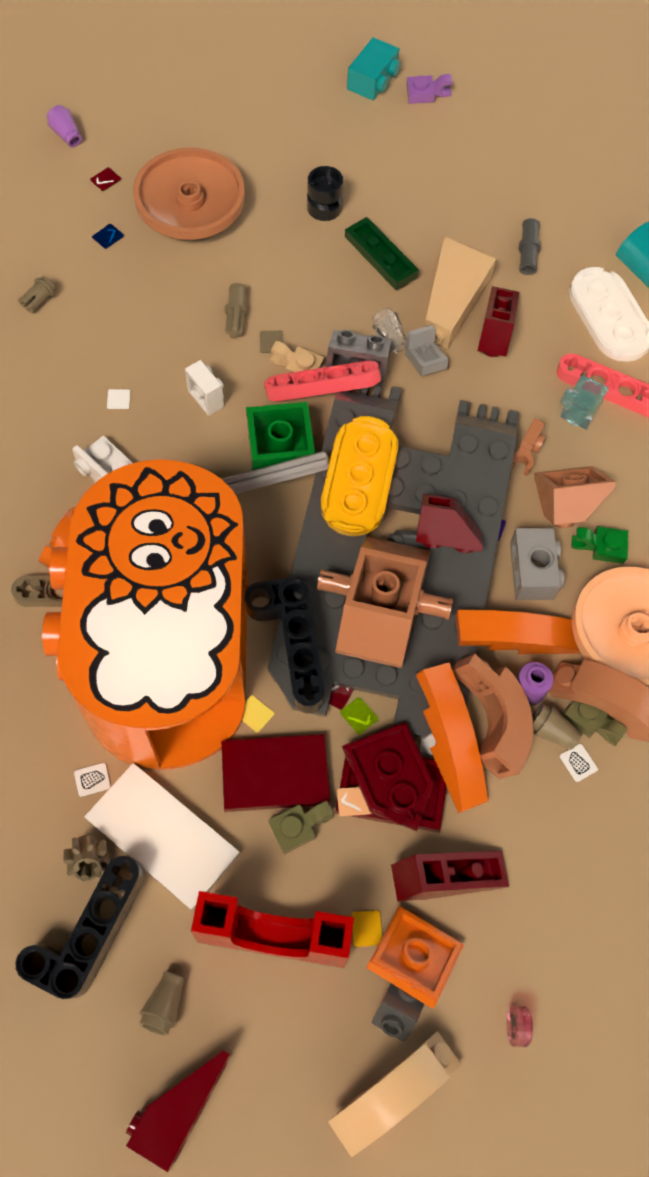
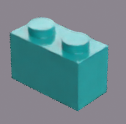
M372 37L348 67L347 90L374 101L380 92L385 91L392 76L395 77L399 72L401 61H399L400 48Z

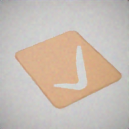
M359 787L339 788L337 790L340 816L371 814Z

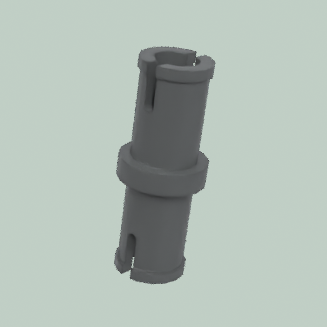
M529 218L522 223V240L518 246V250L521 253L519 271L524 275H532L537 272V256L541 250V242L539 241L540 222L537 219Z

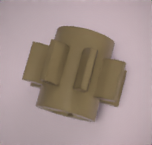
M92 834L72 838V849H64L63 863L67 864V875L74 874L75 877L82 881L92 880L96 877L100 878L101 866L106 867L110 863L106 841H99Z

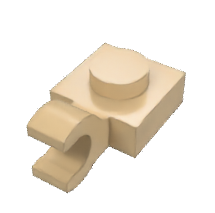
M275 341L271 348L273 355L270 361L277 365L285 366V373L322 368L324 364L323 356L299 346L295 352H292L286 344Z

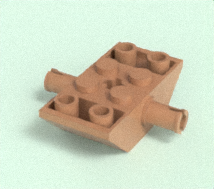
M367 537L360 548L354 573H351V576L326 571L325 569L321 570L317 590L346 596L335 653L402 669L415 615L418 616L419 613H424L449 620L453 598L449 599L427 594L422 589L431 550Z

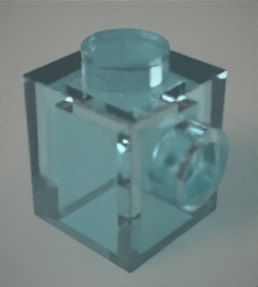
M582 375L574 389L568 387L560 402V404L564 405L560 417L572 425L587 430L601 407L609 387Z

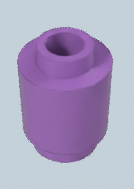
M531 662L526 664L517 676V680L521 684L530 705L540 703L553 685L552 672L542 663Z

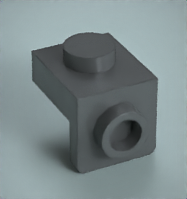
M390 983L382 1003L372 1020V1024L382 1029L385 1034L396 1037L401 1041H406L418 1021L424 1003Z

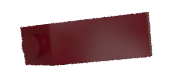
M492 286L477 351H481L490 357H506L515 325L519 299L518 291Z
M502 850L414 854L391 864L397 902L427 900L509 887Z
M223 1050L147 1106L144 1113L138 1110L126 1130V1134L131 1136L126 1147L164 1171L169 1172L172 1170L232 1055Z

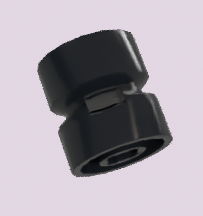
M320 166L314 168L309 173L307 181V211L314 219L330 221L338 217L342 210L343 176L334 167Z

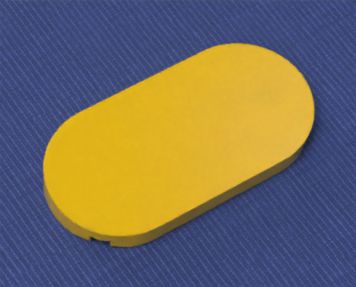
M371 416L357 417L347 425L345 423L335 437L321 496V512L328 526L342 535L361 536L374 530L384 517L398 452V439L395 433L393 434V431L390 430V426L379 418Z

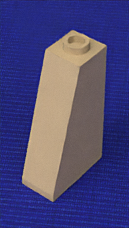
M445 237L442 243L424 327L434 326L436 329L435 343L447 349L490 282L496 263L495 258L448 237Z

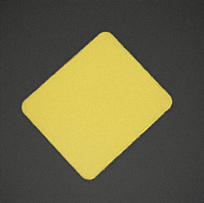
M251 695L245 701L242 721L255 732H259L273 717L274 712L255 696Z

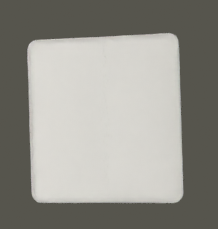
M129 389L108 390L107 409H129Z

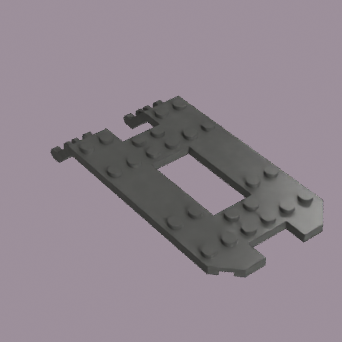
M380 383L374 386L372 396L367 395L369 387L360 389V394L350 392L352 390L338 392L334 399L322 451L327 453L329 459L331 458L337 432L345 423L347 425L357 417L371 416L379 418L386 422L391 430L402 388L391 387L389 400L379 398L382 392V385ZM460 400L449 456L398 446L386 508L420 514L423 494L455 498L481 531L483 542L482 552L462 553L452 547L445 546L429 549L431 550V555L422 589L427 594L449 599L453 598V604L449 620L424 613L416 615L402 669L335 653L346 596L317 590L318 579L321 576L320 572L322 569L351 576V573H354L360 548L366 540L367 534L346 536L328 526L321 512V496L328 470L316 473L290 578L303 580L309 589L324 683V703L317 712L312 714L326 717L332 687L335 685L398 699L393 726L406 722L413 737L426 739L432 735V731L423 713L430 706L416 674L424 669L448 662L451 668H453L457 661L473 654L477 655L478 646H458L455 614L457 610H485L517 440L518 411H508L506 422L501 423L496 422L499 415L498 407L492 406L490 418L486 420L484 416L487 405L480 404L476 417L466 416L469 411V401ZM291 592L286 595L285 599L289 602H298L302 599V595L297 592ZM279 619L267 668L285 695L291 708L299 711L293 700L282 620ZM297 623L290 628V631L295 635H301L308 628L303 624ZM302 655L294 663L300 668H306L313 663V660L308 656ZM456 678L467 707L470 690ZM310 679L304 681V695L307 701L313 700L314 695L311 692Z

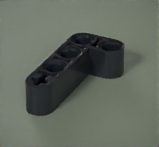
M292 577L251 584L244 595L248 615L256 621L282 620L294 704L303 713L312 714L317 712L324 703V683L307 584L299 578ZM291 592H297L302 595V599L298 602H289L285 597ZM258 597H265L269 600L268 604L264 607H255L252 605V602ZM298 623L305 625L308 629L304 634L295 635L290 631V628ZM302 655L308 656L313 660V663L306 668H300L294 662ZM309 679L311 692L314 694L311 701H307L304 695V681Z
M117 856L112 859L100 878L62 953L48 946H27L21 950L15 962L18 975L23 980L60 999L78 998L84 995L90 988L144 883L145 870L142 864L128 856ZM121 868H129V872L133 874L130 881L123 880L118 875ZM112 886L125 892L124 896L122 897L119 894L110 892V887ZM111 898L115 902L116 910L111 918L104 920L100 915V906L103 901ZM92 933L97 939V947L91 955L87 956L83 952L81 944L84 937ZM40 952L45 959V965L40 973L35 974L31 969L30 962L32 957ZM70 969L74 970L78 976L77 987L71 992L67 991L63 985V977Z

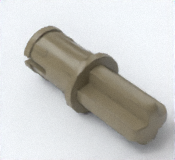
M241 283L230 285L229 300L225 306V313L227 315L225 332L231 338L242 335L244 317L248 312L245 306L247 287Z

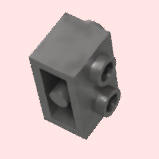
M334 330L328 346L326 367L367 360L376 361L381 374V381L379 383H384L392 340L384 339L379 335L366 336L355 334L351 330Z

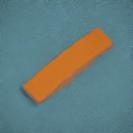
M457 610L455 614L458 646H488V650H517L518 655L581 654L573 636L572 619L498 610Z
M450 663L424 669L416 674V677L430 706L423 711L437 743L430 750L458 813L488 802L483 765L475 731Z

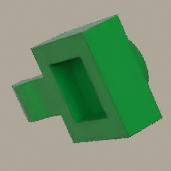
M597 526L593 533L588 528L579 527L576 529V535H572L571 548L593 551L594 560L624 564L628 559V531Z

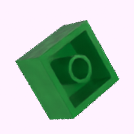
M308 402L246 407L252 470L315 454Z

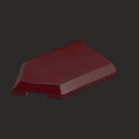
M407 723L398 724L342 746L369 812L417 832L435 784Z

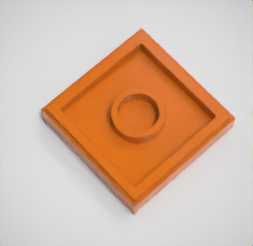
M399 905L366 968L433 1009L440 998L464 944Z

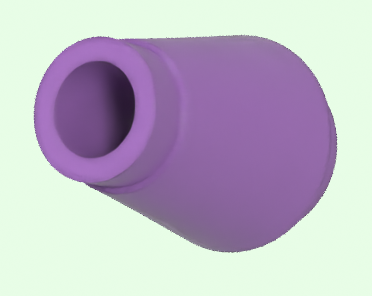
M62 105L51 108L47 113L48 126L69 147L78 146L82 141V136L71 111Z

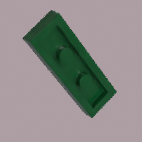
M368 217L345 229V238L395 290L418 278L419 269Z

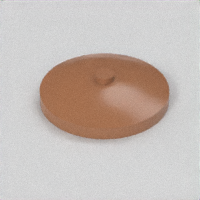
M179 148L157 155L141 168L136 176L133 187L135 206L144 223L154 231L175 239H202L222 232L239 217L245 202L244 181L238 168L226 157L201 148Z

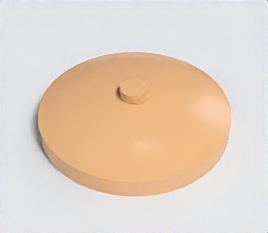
M641 567L613 568L600 573L590 580L577 598L572 612L573 636L585 660L617 669L638 680L648 688L649 569Z

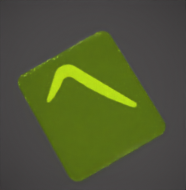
M357 697L340 711V715L358 735H361L378 721V717L360 697Z

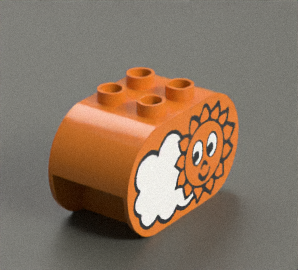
M158 459L139 461L120 467L99 479L78 502L70 520L68 547H53L51 550L49 563L50 583L53 590H63L61 612H47L44 616L42 628L43 650L46 656H57L56 664L59 680L65 682L93 735L108 752L132 765L134 763L142 768L157 770L182 768L203 761L221 750V741L233 738L239 729L244 715L247 610L244 595L248 588L243 513L239 500L233 490L221 478L194 464Z

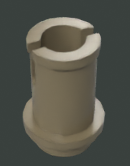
M45 276L36 278L34 280L35 284L18 299L22 307L30 299L33 300L26 308L30 313H33L47 297L54 295L55 285Z

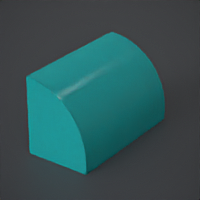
M647 221L635 229L623 241L615 255L649 288V222Z

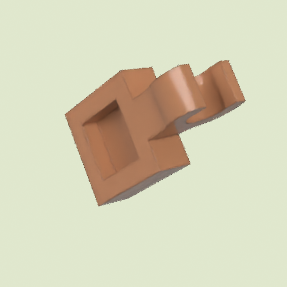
M534 418L519 449L514 453L511 469H513L517 462H522L526 465L523 475L527 476L530 474L534 465V458L531 454L533 451L539 453L546 439L545 436L541 435L545 422Z

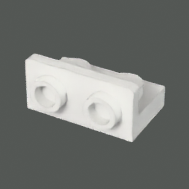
M105 436L100 437L84 451L78 445L72 448L76 459L73 462L75 467L83 476L89 475L94 479V484L108 473L125 465L132 464Z

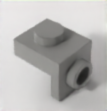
M433 325L407 333L405 356L421 376L438 372L448 367L449 359L435 343L436 329Z

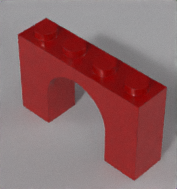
M199 891L191 933L196 941L201 944L345 968L349 959L355 917L315 911V917L313 918L283 917L243 907L239 904L238 897Z

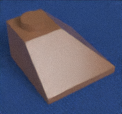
M594 466L534 473L544 517L559 528L572 527L574 523L585 522L616 488V481Z

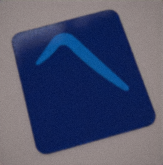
M108 224L94 234L92 238L104 249H107L124 237V234L112 224Z

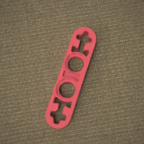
M566 354L560 359L556 372L559 379L563 382L645 417H649V384L577 354ZM569 366H573L575 368L573 369V371L568 370ZM584 371L587 372L585 377L582 376ZM591 376H601L606 383L596 384L591 380ZM627 387L632 391L633 395L624 396L619 392L618 388ZM638 395H642L641 399L637 400Z
M367 360L274 375L265 380L264 387L267 398L270 401H284L372 387L381 381V374L378 363Z

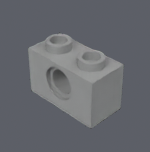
M516 528L510 541L515 600H554L559 589L564 586L563 569L558 567L561 545L559 540H555L554 528ZM532 561L540 562L544 567H537Z

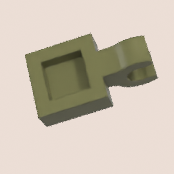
M574 701L563 715L588 738H591L596 731L614 746L617 745L628 730L620 722L607 718L609 714L581 702Z
M327 801L318 804L305 814L299 804L269 819L268 822L283 854H286L316 839L312 828L333 819V812Z

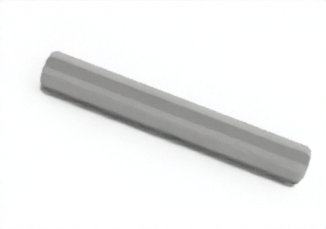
M322 451L222 478V480L235 494L328 470L330 459L327 453Z

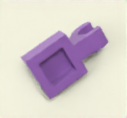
M443 74L434 81L432 75L407 77L406 87L409 104L434 102L435 96H451L450 86L445 85H452V76L450 74Z

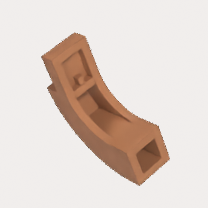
M476 654L457 661L452 668L455 677L479 698L487 714V734L479 748L482 765L498 779L518 775L529 756L533 741L532 712L521 684L506 666L493 671L490 665Z
M583 660L581 666L560 662L553 675V685L549 690L552 697L581 702L596 707L623 724L628 729L626 733L630 738L649 742V688L617 669L594 661Z

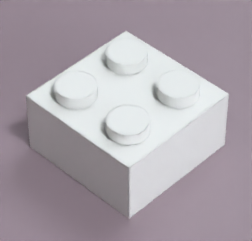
M201 360L185 368L188 392L206 414L210 416L224 407L223 399L225 398L222 390L224 386L219 378H215L211 368L208 365L205 366Z

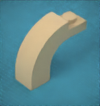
M437 1031L391 1071L348 1103L328 1123L352 1158L416 1109L439 1089L462 1064Z

